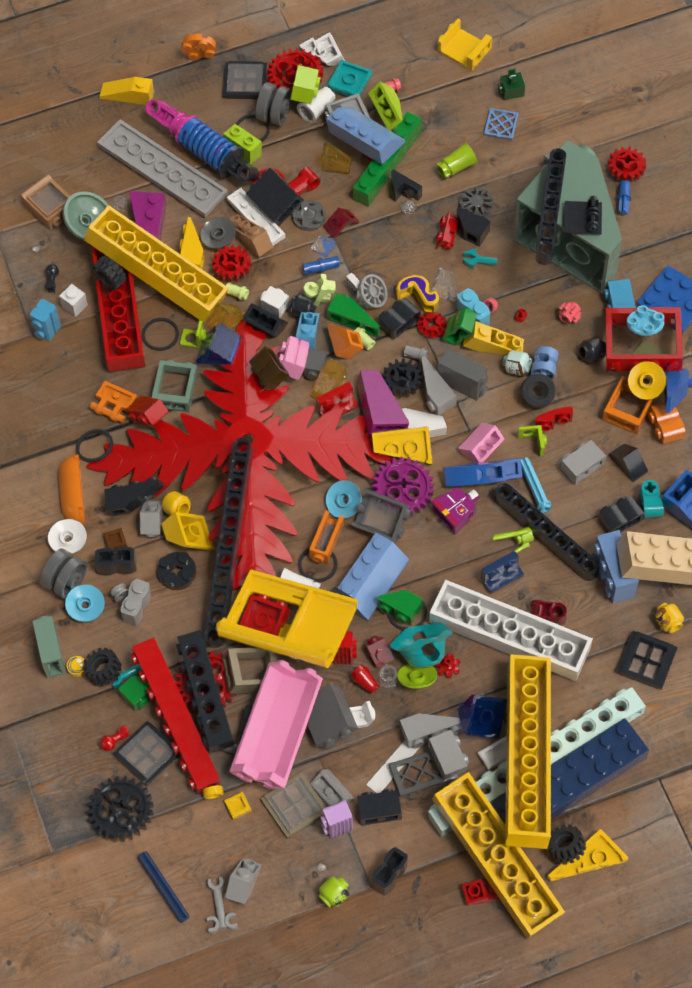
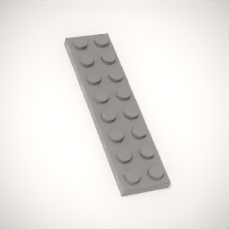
M121 119L97 142L98 147L205 218L228 195L226 188Z

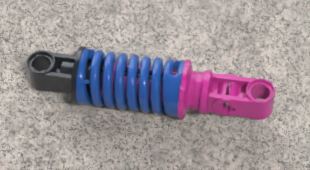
M150 100L147 102L146 112L158 120L160 124L169 128V132L175 136L177 144L184 146V148L199 157L206 164H209L214 170L219 171L221 176L229 177L234 175L243 182L257 181L259 171L243 159L244 150L242 148L233 146L232 142H228V139L213 131L211 127H208L207 124L203 123L195 115L188 117L187 114L184 112L180 113L164 101Z

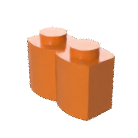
M665 403L651 406L648 417L650 423H654L656 438L660 439L662 444L685 438V427L677 407L670 413H666Z

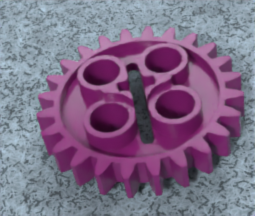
M401 457L400 461L397 462L393 458L392 463L386 461L385 466L380 465V471L375 472L376 477H373L372 483L374 484L372 485V490L392 498L390 494H397L398 497L393 499L409 504L410 515L413 516L414 510L420 513L421 507L425 509L427 503L431 502L430 496H433L434 493L431 489L434 488V483L430 482H432L433 476H428L429 470L423 471L424 464L417 466L418 460L411 463L410 457L407 461H404L403 457ZM389 476H395L397 480H391ZM408 476H414L416 479L410 480ZM414 493L417 497H410L409 494ZM377 498V504L383 503L382 510L388 507V514L395 511V516H398L402 507Z

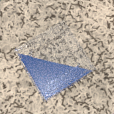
M320 234L312 245L311 251L327 258L335 247L336 241Z

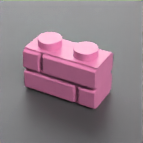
M292 336L288 337L286 342H282L279 351L282 354L278 358L288 371L289 376L298 380L305 368L309 342L299 341L298 338Z

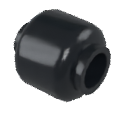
M298 293L296 296L293 295L288 309H291L292 315L300 318L301 312L315 313L317 306L314 305L315 300L313 297Z
M599 337L585 339L579 346V355L587 363L601 361L606 356V343Z

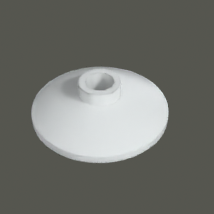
M72 519L57 522L52 526L48 534L49 545L55 552L63 548L74 554L83 548L87 540L84 526ZM67 538H71V539H72V540L69 541V542H65V540H66Z

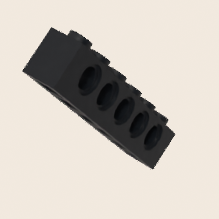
M201 630L178 636L179 644H176L178 655H183L184 662H181L184 674L188 673L190 679L186 681L189 692L193 691L195 698L191 699L194 710H199L200 717H197L200 729L204 728L206 734L202 736L205 747H209L213 753L235 746ZM192 652L198 653L195 658H189ZM197 670L204 671L201 676H194ZM203 688L209 689L205 695L199 694ZM207 707H214L213 712L205 713ZM213 725L220 726L216 732H211L210 728Z

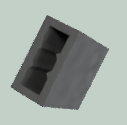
M447 349L438 363L439 375L450 388L477 401L480 395L483 396L488 388L486 385L488 381L487 368Z
M329 684L318 691L307 724L316 746L328 749L334 747L340 739L350 737L352 732L357 730L358 727L341 686Z

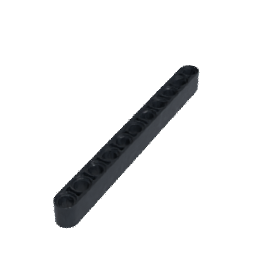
M244 437L236 439L233 444L204 631L205 641L214 648L221 647L225 642V638L218 637L216 641H210V637L212 634L218 633L216 631L218 622H213L214 616L222 614V620L227 618L230 611L254 453L250 441ZM248 445L246 451H239L241 446ZM239 464H245L242 470H236ZM237 482H242L240 488L234 489V485ZM239 501V505L237 507H231L232 502ZM232 519H235L236 524L232 527H229L228 522ZM233 538L234 541L231 545H225L227 539ZM225 557H231L228 564H222ZM222 576H228L225 583H219ZM225 595L223 602H216L218 596Z

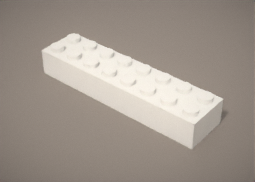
M445 580L430 611V623H442L452 632L509 655L551 658V672L573 681L578 679L593 638L448 580Z

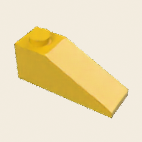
M131 77L103 83L99 98L146 105L153 98V81L148 78Z

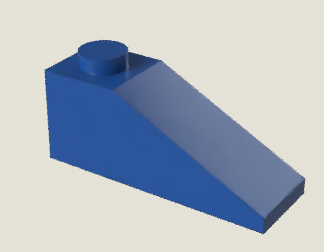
M689 369L665 371L666 385L664 394L666 413H670L687 396L688 388L692 387V377H689Z

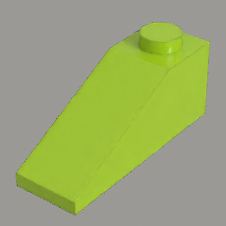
M379 82L368 94L386 128L392 131L403 121L400 100L392 87Z

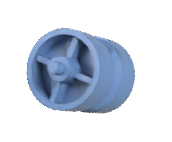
M548 346L537 347L534 352L531 375L544 374L553 380L556 373L558 351Z

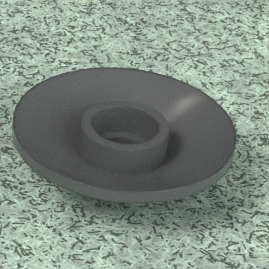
M216 217L210 219L201 229V240L208 248L222 249L224 245L228 246L234 240L236 228L228 218Z

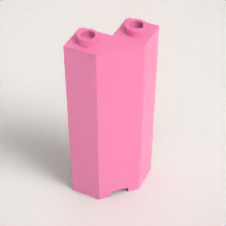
M283 660L269 662L229 772L246 782L252 783L253 780L264 783L263 786L269 789L285 788L323 680L322 677L316 674L315 670L311 668L295 670L289 666L288 662Z

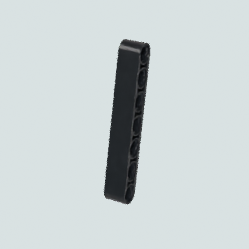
M560 148L553 149L549 156L535 256L537 263L540 265H548L553 257L566 164V152Z
M501 483L497 486L495 501L498 506L522 527H530L533 536L583 580L592 581L596 578L598 562L594 557L511 485ZM503 493H504V494H507L508 496L503 497V496H501L500 494H503ZM514 506H521L522 508L516 509ZM529 518H534V519H536V520H535V521H530V520H528V519H529ZM543 530H548V531H550V533H547V534H546V533H543L542 531H543ZM561 542L564 545L558 546L556 543ZM571 555H577L579 558H572ZM586 567H590V568H592L593 570H592V571H587V570H585V568H586Z

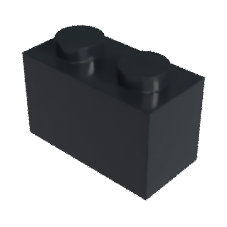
M384 789L381 793L365 792L361 796H357L361 826L402 820L398 790Z

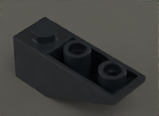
M152 477L143 482L132 481L129 482V485H113L109 489H104L106 512L112 516L132 513L163 489L165 484L158 478Z

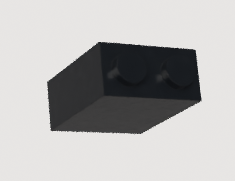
M272 168L265 170L261 174V178L256 183H253L246 193L279 226L304 201Z

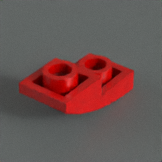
M573 406L557 408L538 416L535 419V426L541 425L542 431L545 432L554 430L555 423L566 424L572 422Z
M482 879L462 884L468 905L500 899L487 880L482 881Z

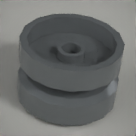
M266 82L262 86L257 100L256 119L267 122L270 119L272 124L282 126L290 109L291 89L284 86L277 89L275 84Z
M58 549L45 564L40 576V584L49 590L54 589L55 594L66 599L72 589L81 585L87 572V562L79 557H73V554L66 549Z

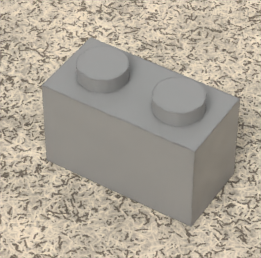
M590 440L587 443L580 444L576 451L568 453L562 458L561 470L576 485L605 464L606 455Z
M452 730L431 737L428 740V747L443 780L466 772L469 764L467 755L462 753L459 748L461 746L460 740L457 735L453 734Z

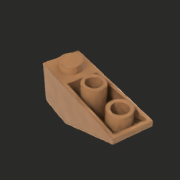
M239 213L230 218L236 228L235 236L250 252L260 257L274 248L265 229Z

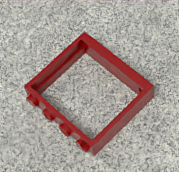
M681 307L648 308L664 315V325H675L676 354L612 355V326H627L628 316L636 311L637 308H606V371H631L635 365L641 362L656 363L663 371H682Z

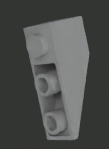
M418 713L400 720V729L408 748H419L428 742L429 738L452 730L454 735L462 732L465 729V719Z

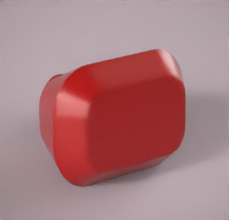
M520 308L517 310L514 319L518 322H524L528 314L527 311Z

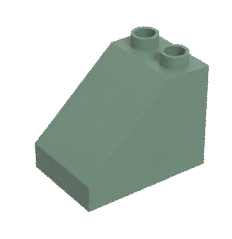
M567 140L560 148L566 152V164L551 263L601 294H604L608 281L616 280L622 238L599 159L590 147L586 145L577 146ZM548 163L517 198L514 240L536 253ZM590 196H597L599 202H602V234L564 233L565 201L588 202Z

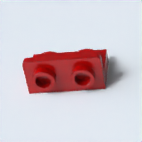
M350 382L316 397L317 410L321 416L338 407L344 408L342 415L358 407V403L353 397V387Z

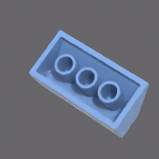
M338 107L326 118L329 133L381 165L405 143V139L352 107Z
M375 533L338 586V589L357 599L356 615L366 621L370 619L378 607V596L388 593L409 562V559L391 540Z

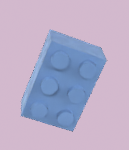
M620 530L598 535L596 544H594V552H592V556L597 560L600 568L598 570L600 579L604 580L606 584V595L608 598H611L613 604L635 598L639 583L638 579L622 578L616 544L622 537Z

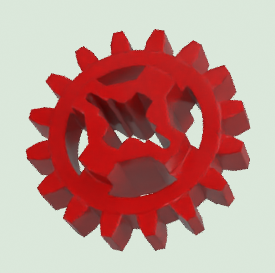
M622 146L621 151L615 149L614 154H610L607 165L608 171H611V176H617V181L629 179L630 182H633V178L639 180L640 175H644L647 164L643 153H637V148L631 150V146H629L625 150Z
M234 244L231 245V248L224 245V250L219 248L218 254H213V272H216L217 277L222 275L223 281L226 278H229V282H232L233 278L239 281L240 276L245 278V272H250L249 267L252 266L250 254H247L246 249L241 251L240 245L237 248H234Z

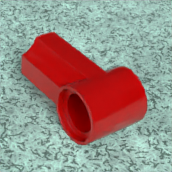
M305 167L288 184L300 195L306 190L316 189L321 179L310 167Z

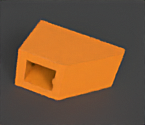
M331 323L327 324L336 356L349 360L364 348L359 332Z

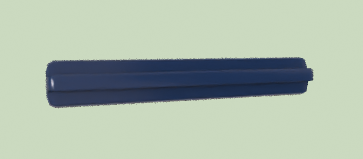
M147 851L141 853L138 859L179 922H185L189 919L186 909Z

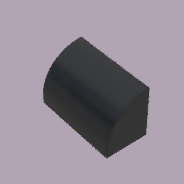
M253 303L250 304L243 317V320L273 336H278L288 324L285 320Z

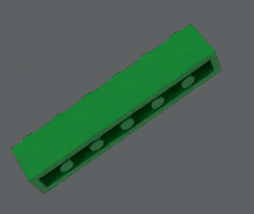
M409 112L405 113L403 121L393 130V133L405 139V143L382 165L375 160L371 161L353 187V200L367 207L371 205L390 178L391 171L397 168L422 132V118Z

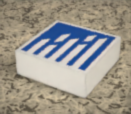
M350 273L346 276L347 287L358 298L360 292L357 288L360 282L353 273Z

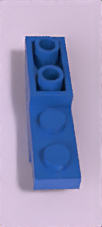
M521 458L443 467L445 486L485 484L522 477Z

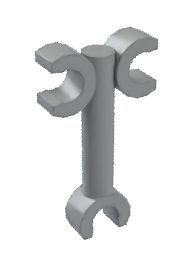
M219 877L220 883L217 886H213L211 879H208L209 889L213 891L217 918L214 916L207 918V923L214 922L216 924L214 928L208 929L209 934H215L219 929L228 928L229 930H236L238 928L237 923H229L230 919L236 918V913H229L225 917L221 892L224 887L222 877Z

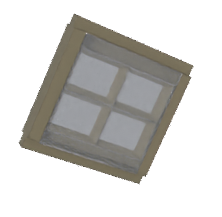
M302 773L289 779L285 788L274 789L261 798V801L287 839L319 820L323 816L322 809L326 808Z

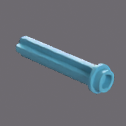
M527 457L521 459V467L537 502V509L542 513L550 511L552 504L547 500L530 460Z

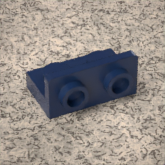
M516 551L481 569V580L490 593H494L523 577L524 573L518 565L519 556Z

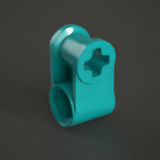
M646 480L641 486L639 495L641 509L645 513L644 519L663 517L664 508L659 486L654 480Z

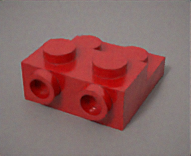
M263 594L258 596L251 595L239 625L278 636L281 628L285 627L291 610L287 608L288 604L276 600V603L269 601L270 598Z

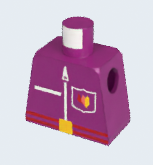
M456 488L432 501V511L456 535L475 515L476 506L474 502L480 497L474 489L465 494L460 488Z

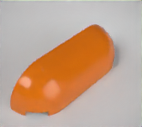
M72 455L63 460L58 470L61 512L65 519H72L85 524L79 455Z

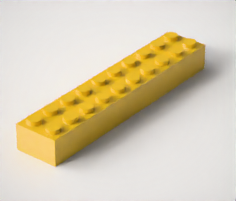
M510 654L507 668L505 846L547 849L551 837V658Z

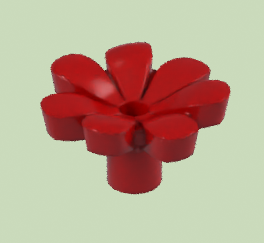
M450 653L448 657L444 655V658L435 665V667L439 668L437 671L439 676L446 673V678H452V673L455 675L459 674L460 670L457 666L461 662L459 659H454V654Z

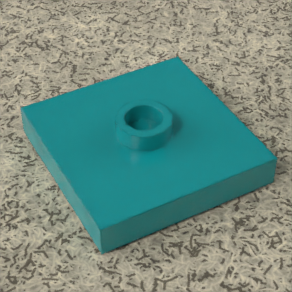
M341 60L327 87L331 91L348 97L358 93L361 97L373 75V71Z

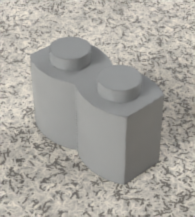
M135 579L131 583L128 596L121 605V614L124 622L137 626L142 621L144 609L149 605L152 597L148 582Z

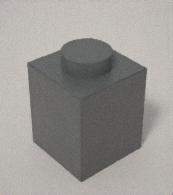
M308 349L303 371L304 377L311 380H322L327 364V352Z

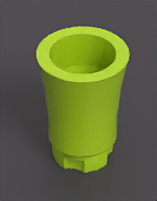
M464 142L458 149L436 164L440 175L447 179L449 176H453L468 167L476 165L478 162L471 147Z

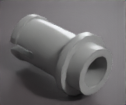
M406 345L404 357L418 359L421 362L423 356L428 358L429 351L425 348L420 349Z

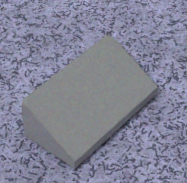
M322 769L310 782V785L328 806L346 800L348 805L354 799L329 769Z

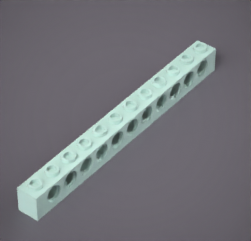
M632 687L628 690L622 689L613 699H606L595 710L590 709L586 711L582 718L577 721L573 719L568 722L564 729L553 731L551 733V747H556L559 751L551 752V765L622 719L626 718L628 722H631L644 714L646 706ZM622 706L625 710L618 711L615 707ZM605 716L608 718V721L603 722L599 717ZM588 726L592 731L585 732L582 727ZM570 736L573 737L575 741L568 742L565 738ZM506 761L502 762L495 771H488L481 776L482 779L476 782L480 789L488 788L491 791L489 794H484L490 804L506 794V783L501 784L497 781L499 778L506 779ZM436 804L432 805L428 811V818L440 836L443 837L452 832L453 829Z

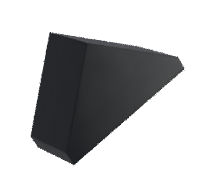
M623 444L609 453V456L632 482L648 473L638 448Z

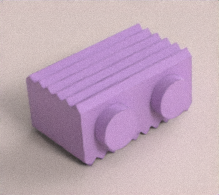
M346 800L322 809L323 816L320 819L325 835L329 834L330 838L333 839L334 837L337 838L338 835H345V832L349 833V830H353V818Z

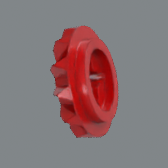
M432 311L431 313L425 312L423 316L419 317L417 327L423 336L436 338L444 333L447 323L441 313ZM435 321V325L429 327V322Z

